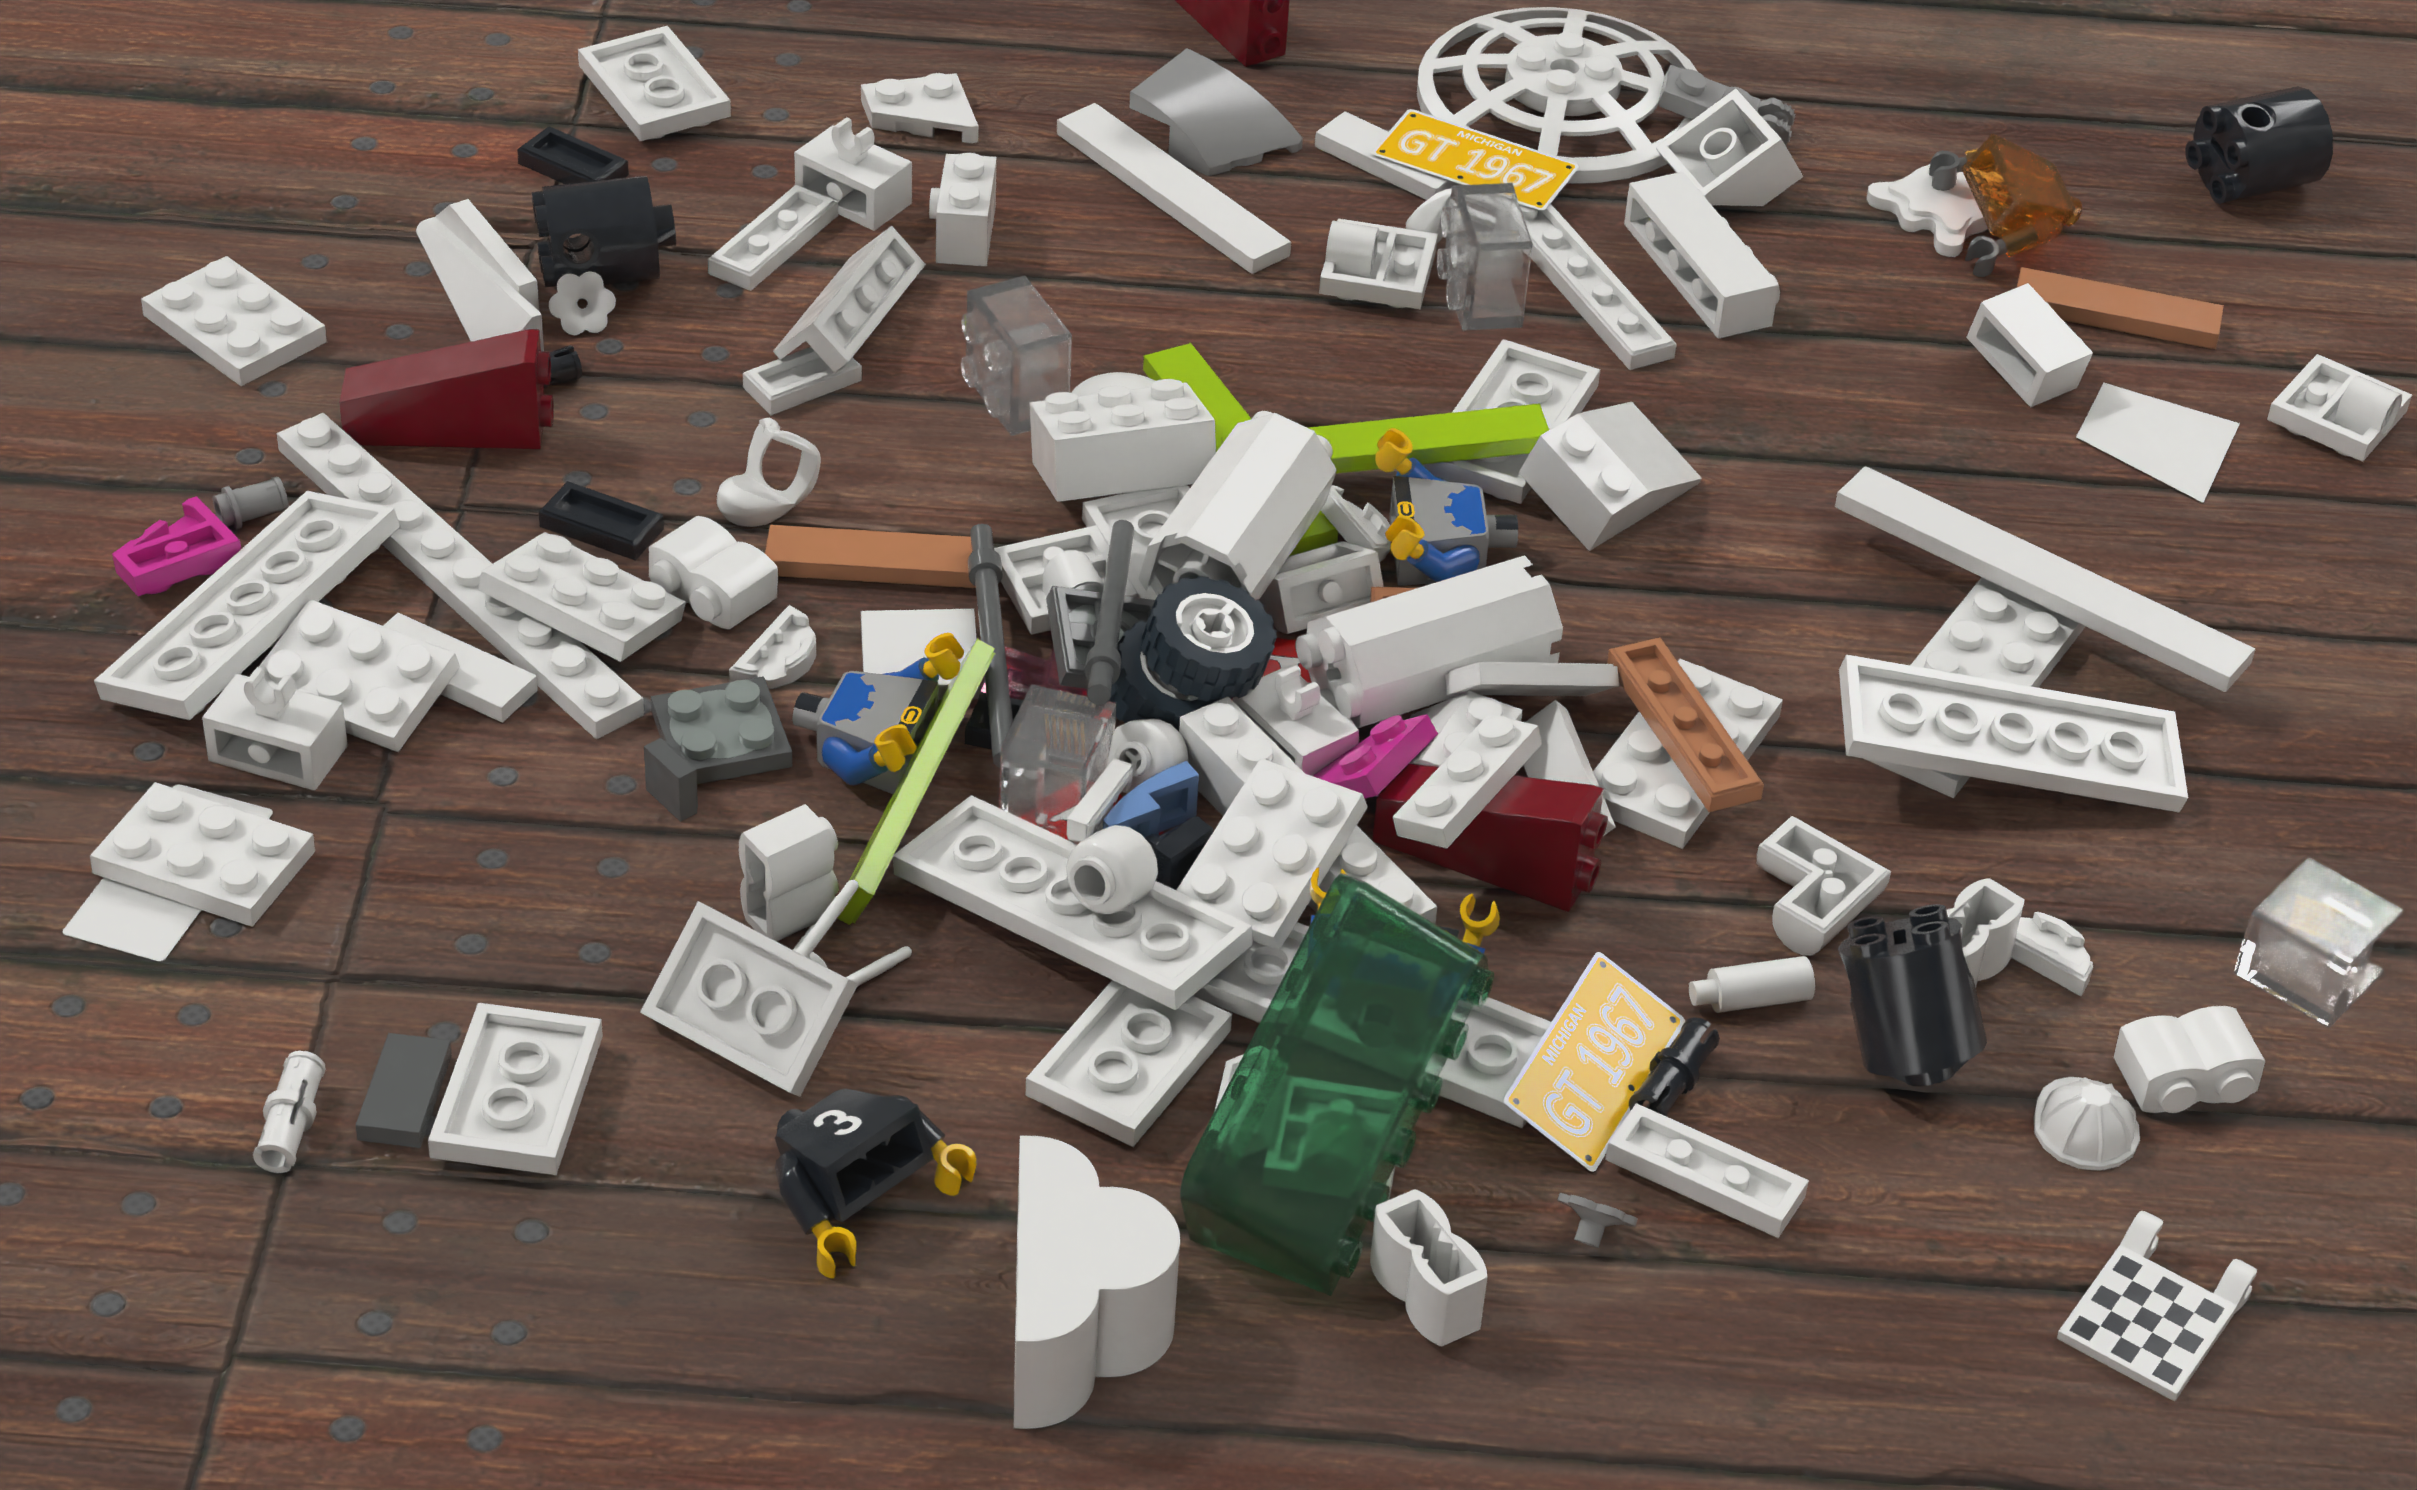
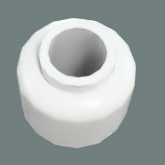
M1160 719L1133 720L1118 726L1107 738L1103 750V767L1105 770L1113 758L1133 764L1132 769L1134 771L1129 789L1130 792L1152 776L1182 762H1188V749L1182 734L1170 723Z
M1118 825L1102 829L1081 841L1071 851L1066 865L1067 881L1074 896L1083 906L1095 913L1112 914L1124 910L1145 897L1154 887L1158 875L1157 858L1149 842L1142 834L1132 828Z

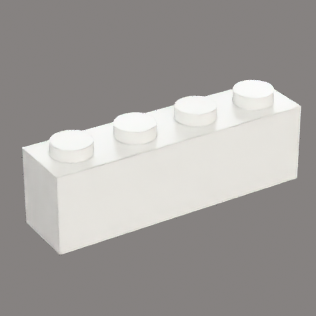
M1678 172L1630 183L1624 225L1714 335L1719 339L1771 327L1775 306L1780 298V289L1776 278L1769 274L1754 256L1750 247L1741 241L1730 228L1727 220L1719 215L1708 202L1704 193L1697 189L1685 173Z

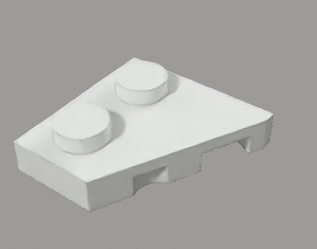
M933 73L920 78L903 80L884 79L877 83L861 84V102L873 129L893 132L907 131L913 135L933 137L935 128L961 131L962 142H978L979 126L957 73Z

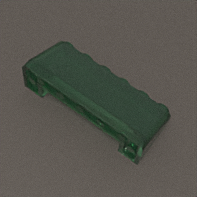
M1343 873L1339 874L1324 897L1186 1167L1180 1188V1200L1190 1240L1332 1296L1340 1277L1350 1278L1356 1269L1363 1248V1243L1359 1241V1238L1367 1222H1374L1376 1205L1388 1201L1390 1187L1386 1183L1394 1167L1403 1168L1411 1156L1416 1141V1132L1413 1131V1128L1421 1112L1431 1113L1437 1103L1443 1079L1439 1075L1447 1059L1456 1060L1465 1045L1469 1026L1465 1022L1473 1006L1481 1008L1490 994L1494 981V972L1488 969L1487 956L1369 883Z

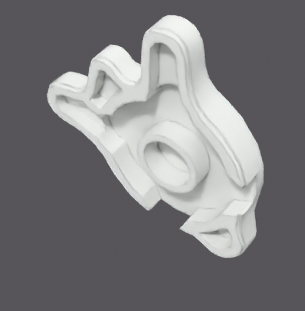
M1929 164L1915 170L1903 179L1894 182H1877L1868 186L1866 200L1870 206L1896 214L1901 228L1905 231L1930 230L1934 234L1936 252L1943 256L1956 257L1962 252L1963 244L1967 237L1994 226L1989 212L1985 211L1987 210L1986 207L1976 203L1975 198L1982 200V198L1975 196L1973 193L1974 190L1976 195L1981 196L1976 183L1970 181V186L1968 179L1973 180L1971 175L1975 176L1977 181L1982 183L1989 198L1986 201L2000 207L2003 205L1995 203L1990 190L1995 191L1992 194L1996 199L2002 200L2000 194H1998L1999 191L1993 188L1998 187L2001 190H2005L2006 179L1994 170L1973 168L1969 169V171L1959 172L1956 185L1952 189L1945 191L1936 190L1932 187L1933 176L1929 175ZM1990 209L1991 212H1994L1999 220L2001 212Z

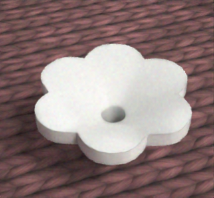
M585 272L580 277L574 274L563 275L557 282L558 293L554 294L549 300V309L552 315L561 319L563 330L571 335H578L584 330L592 333L603 331L608 323L607 314L614 309L616 304L614 294L604 288L601 276L595 272ZM579 299L587 300L588 305L586 308L581 309L578 307L577 302Z

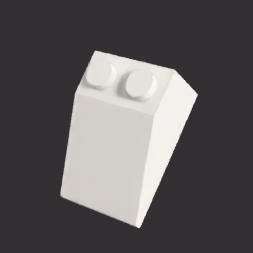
M1633 402L1578 413L1540 435L1519 471L1524 480L1589 551L1692 489L1702 479Z

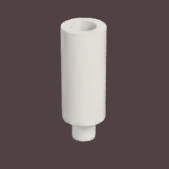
M1806 956L1714 968L1709 970L1707 980L1689 983V996L1692 1005L1711 1004L1716 1013L1811 1000L1815 993L1814 972Z

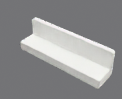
M893 226L889 227L848 259L773 352L781 360L807 341L835 373L851 360L926 264Z

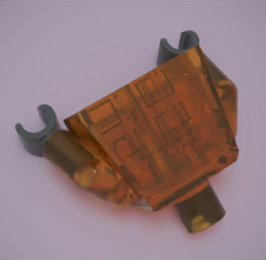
M1991 134L1980 148L1965 151L1964 157L1958 158L1956 154L1942 150L1937 152L1931 159L1929 175L1933 176L1932 187L1936 190H1950L1956 185L1958 173L1963 172L1990 234L1999 236L1997 241L1986 236H1977L1971 241L1965 261L1979 258L1973 270V274L1977 277L1990 275L1998 256L2006 254L2008 257H2011L2035 246L2046 244L2059 236L2064 225H2074L2081 216V201L2079 198L2069 195L2057 167L2051 161L1997 135Z

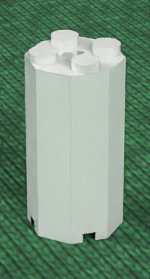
M1268 411L1257 412L1251 420L1237 423L1148 545L1138 578L1145 591L1151 585L1158 596V594H1162L1165 586L1170 583H1178L1179 579L1186 577L1196 579L1198 576H1205L1213 580L1219 581V579L1228 581L1237 588L1242 587L1249 592L1251 597L1259 600L1327 501L1337 471L1330 459L1333 449L1329 441L1307 427L1277 413Z
M1524 555L1309 621L1307 624V634L1297 637L1295 645L1300 663L1308 670L1311 682L1319 685L1320 694L1342 715L1351 719L1356 728H1360L1458 696L1447 695L1445 674H1449V671L1477 662L1558 663L1559 653L1550 654L1551 643L1562 639L1563 626L1550 584L1542 574L1531 577L1524 568L1533 564Z

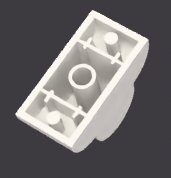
M1020 1136L1014 1428L1020 1429L1047 1427L1073 1416L1089 1399L1093 1391L1095 1377L1126 1376L1153 1365L1169 1348L1173 1339L1175 1325L1180 1232L1172 1214L1160 1202L1139 1191L1120 1187H1099L1095 1168L1084 1154L1065 1142L1042 1136Z

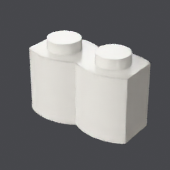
M696 516L649 546V578L651 582L662 586L667 593L686 601V603H690L694 612L701 619L709 621L720 628L731 629L777 598L778 567L758 548L748 543L737 542L725 528L709 518Z
M806 804L743 832L739 839V857L744 874L740 887V896L745 919L755 931L776 942L815 924L834 900L835 894L839 890L837 878L832 870L834 851L838 848L836 833L826 818H818Z
M1990 878L1979 880L1966 887L1957 897L1954 908L1947 909L1948 917L1957 919L1962 924V949L1969 971L1974 978L1975 988L1977 981L1985 980L1998 974L2010 961L2024 905L2023 898Z
M2229 1006L2205 1007L2189 1012L2179 1018L2173 1016H2151L2128 1023L2120 1028L2114 1053V1059L2141 1110L2149 1113L2165 1111L2177 1113L2199 1101L2206 1103L2239 1102L2258 1091L2265 1065L2262 1054L2236 1008Z
M1416 1189L1376 1205L1370 1255L1371 1268L1379 1283L1389 1293L1406 1302L1407 1314L1415 1328L1425 1338L1441 1347L1480 1330L1487 1284V1269L1479 1253L1467 1241L1451 1233L1448 1218L1442 1208L1432 1198Z

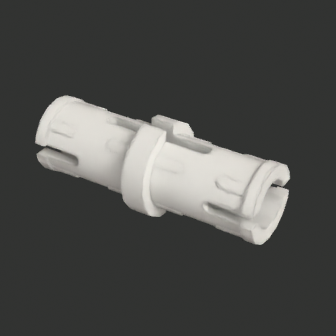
M295 1051L290 1053L288 1058L286 1057L277 1090L269 1094L263 1108V1116L266 1122L258 1146L254 1149L253 1158L258 1166L269 1172L284 1173L288 1172L291 1166H294L303 1132L311 1128L317 1113L316 1105L313 1102L326 1068L325 1063L320 1057L308 1051Z

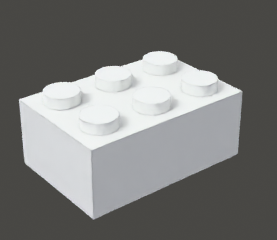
M1157 380L1151 384V387L1131 390L1124 386H1107L1101 388L1098 394L1077 396L1068 392H1058L1046 396L1044 401L1029 402L1032 462L1057 502L1194 484L1216 453L1215 419L1190 386L1179 380Z

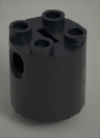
M2297 86L2203 107L2196 121L2193 140L2186 144L2185 156L2188 165L2194 170L2198 169V173L2209 190L2213 201L2221 204L2321 180L2330 167L2333 155V133L2328 114L2321 101L2309 89Z
M647 176L542 187V191L531 192L535 223H537L539 238L547 237V241L537 242L541 273H543L545 288L554 287L557 290V282L563 275L574 274L580 277L583 273L589 271L600 275L604 285L660 279L658 248L676 246L675 222L671 204L653 206ZM580 234L577 237L569 238L571 235Z
M1941 904L1925 905L1913 909L1909 912V918L1885 923L1883 917L1872 916L1861 918L1848 924L1849 937L1842 941L1838 952L1850 982V1006L1864 1067L1870 1073L1890 1076L1911 1086L1933 1085L1953 1077L1968 1060L1982 1052L1987 1044L1974 978L1969 971L1962 949V924L1957 919L1949 918L1946 906Z

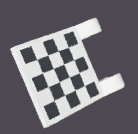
M2140 1211L2131 1223L2119 1247L2058 1331L2057 1339L2161 1395L2176 1401L2233 1315L2243 1307L2250 1297L2252 1291L2250 1284L2256 1277L2257 1269L2241 1260L2233 1259L2214 1293L2148 1260L2157 1248L2159 1240L2157 1234L2162 1229L2163 1221L2148 1212Z

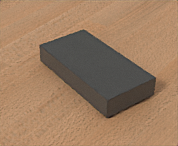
M388 1033L356 1122L357 1140L421 1148L452 1057L450 1040Z

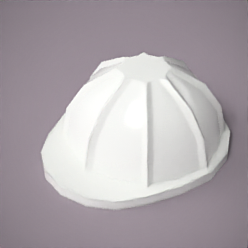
M2086 1077L2056 1079L2043 1087L2037 1099L2034 1113V1134L2043 1149L2058 1161L2078 1169L2101 1171L2119 1167L2133 1157L2140 1142L2136 1111L2129 1101L2125 1100L2114 1089L2112 1083L2105 1084Z

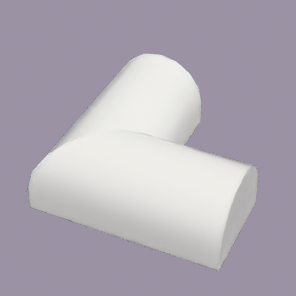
M1791 816L1759 845L1756 864L1758 867L1793 886L1774 905L1772 922L1776 935L1783 944L1793 952L1801 955H1814L1819 952L1884 891L1889 883L1891 874L1890 870L1794 816Z

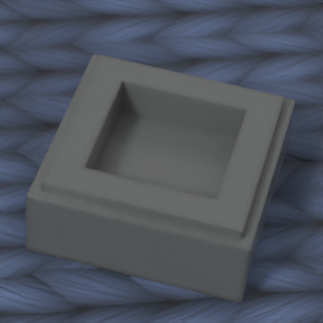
M662 738L645 745L646 790L680 822L697 814L696 768Z

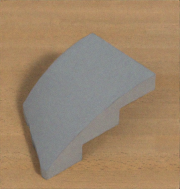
M1188 48L1130 91L1129 108L1170 125L1168 155L1182 165L1204 175L1212 176L1230 171V169L1236 166H1248L1262 161L1264 153L1287 148L1290 153H1295L1302 149V136L1268 100L1229 70Z

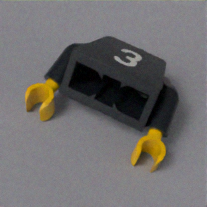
M841 1089L833 1092L807 1111L800 1109L787 1111L778 1122L775 1140L780 1157L776 1160L775 1171L780 1193L806 1235L813 1233L817 1238V1267L819 1272L827 1278H835L836 1266L830 1254L831 1252L844 1253L853 1267L856 1266V1239L854 1234L842 1227H832L830 1221L833 1218L841 1222L845 1221L933 1159L938 1163L934 1182L941 1192L950 1196L957 1195L962 1183L960 1174L969 1182L973 1180L977 1165L973 1150L962 1144L947 1146L942 1141L946 1135L919 1109L918 1104L913 1103L905 1096H880L851 1089Z

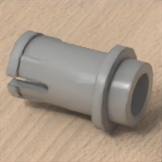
M277 476L264 482L234 490L229 486L223 487L221 494L213 496L216 516L227 527L233 525L235 529L242 528V522L278 511L283 512L289 507L285 488L281 479Z

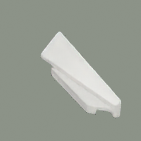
M466 199L450 204L435 217L420 222L416 233L470 341L527 329H539L541 352H544L542 315L539 312L537 280L470 200Z

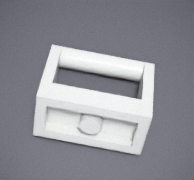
M1342 541L1289 556L1259 601L1265 606L1264 610L1266 613L1271 614L1274 621L1273 625L1278 631L1289 634L1307 629L1309 621L1370 603L1371 587H1384L1378 552Z

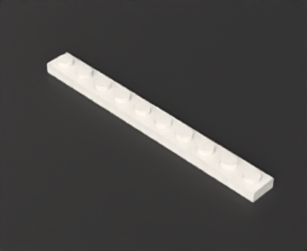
M321 413L277 433L279 451L327 495L395 508L400 527L382 545L515 666L537 675V686L596 740L644 716L643 698L580 641L479 591L481 571L492 565V563L327 415Z

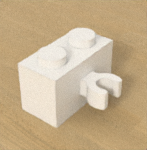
M846 117L794 152L795 185L838 201L839 215L875 231L912 204V162L874 145V133L869 127L854 135L851 129L852 121Z
M1288 665L1261 677L1259 684L1254 690L1250 689L1246 696L1239 699L1234 697L1232 701L1305 774L1313 776L1359 743V730L1351 719L1342 715L1320 694L1318 684L1305 681L1300 676L1301 669L1297 665L1293 667Z
M257 667L250 677L236 673L202 717L208 761L314 791L348 746L343 702L296 690L295 682L292 676L284 675L278 684L266 682L264 669Z

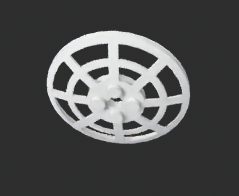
M1556 7L1519 8L1498 11L1473 18L1453 27L1439 37L1426 51L1419 66L1417 98L1421 112L1468 128L1490 112L1510 124L1531 131L1541 132L1538 151L1579 164V169L1567 183H1601L1628 179L1651 172L1668 164L1659 154L1656 147L1692 121V119L1685 117L1676 129L1654 143L1650 142L1637 125V123L1652 114L1659 105L1658 101L1665 76L1661 65L1653 54H1659L1672 65L1679 68L1697 70L1691 61L1674 45L1657 34L1631 22L1579 9ZM1537 27H1564L1563 33L1538 37L1524 30ZM1583 30L1591 31L1620 43L1603 46L1583 38L1582 33ZM1488 31L1469 47L1466 55L1439 58L1443 52L1459 41L1477 33ZM1503 36L1518 44L1509 54H1482L1490 44ZM1637 55L1647 67L1650 77L1623 70L1619 59ZM1477 68H1506L1505 83L1489 91L1482 82ZM1463 69L1462 76L1465 87L1475 101L1453 115L1445 107L1436 92L1433 73ZM1621 85L1647 92L1640 102L1628 110H1625L1616 101L1620 94ZM1515 98L1527 107L1543 112L1545 115L1540 117L1526 113L1506 104V102ZM1599 111L1606 116V118L1594 120H1564L1565 116H1582ZM1619 131L1633 149L1629 152L1601 157L1557 156L1561 136H1593Z

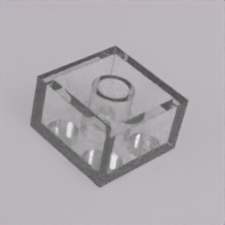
M1513 183L1452 186L1450 206L1443 207L1441 212L1442 234L1446 238V246L1444 249H1438L1437 252L1439 279L1447 280L1446 299L1448 309L1456 310L1462 331L1523 328L1533 243Z
M1026 276L968 290L967 314L962 316V329L966 338V356L961 359V370L964 380L970 388L975 387L984 399L991 417L998 418L1011 436L1031 431L1029 402L1044 401L1046 396L1053 393H1070L1072 334Z

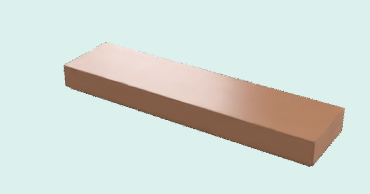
M2024 267L2020 269L2017 287L2028 283L2063 321L2216 349L2224 305Z
M770 525L765 554L778 567V576L976 588L969 580L967 563L968 557L972 553L971 537Z
M1661 637L1609 649L1607 664H1613V666L1618 667L1620 684L1708 812L1761 800L1764 787L1763 782Z

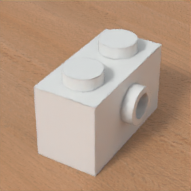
M975 153L946 154L940 188H931L929 218L936 219V263L987 266L996 208L997 157L980 156Z
M2028 283L1981 302L1966 337L2030 408L2076 389L2093 354L2082 339L2070 329Z

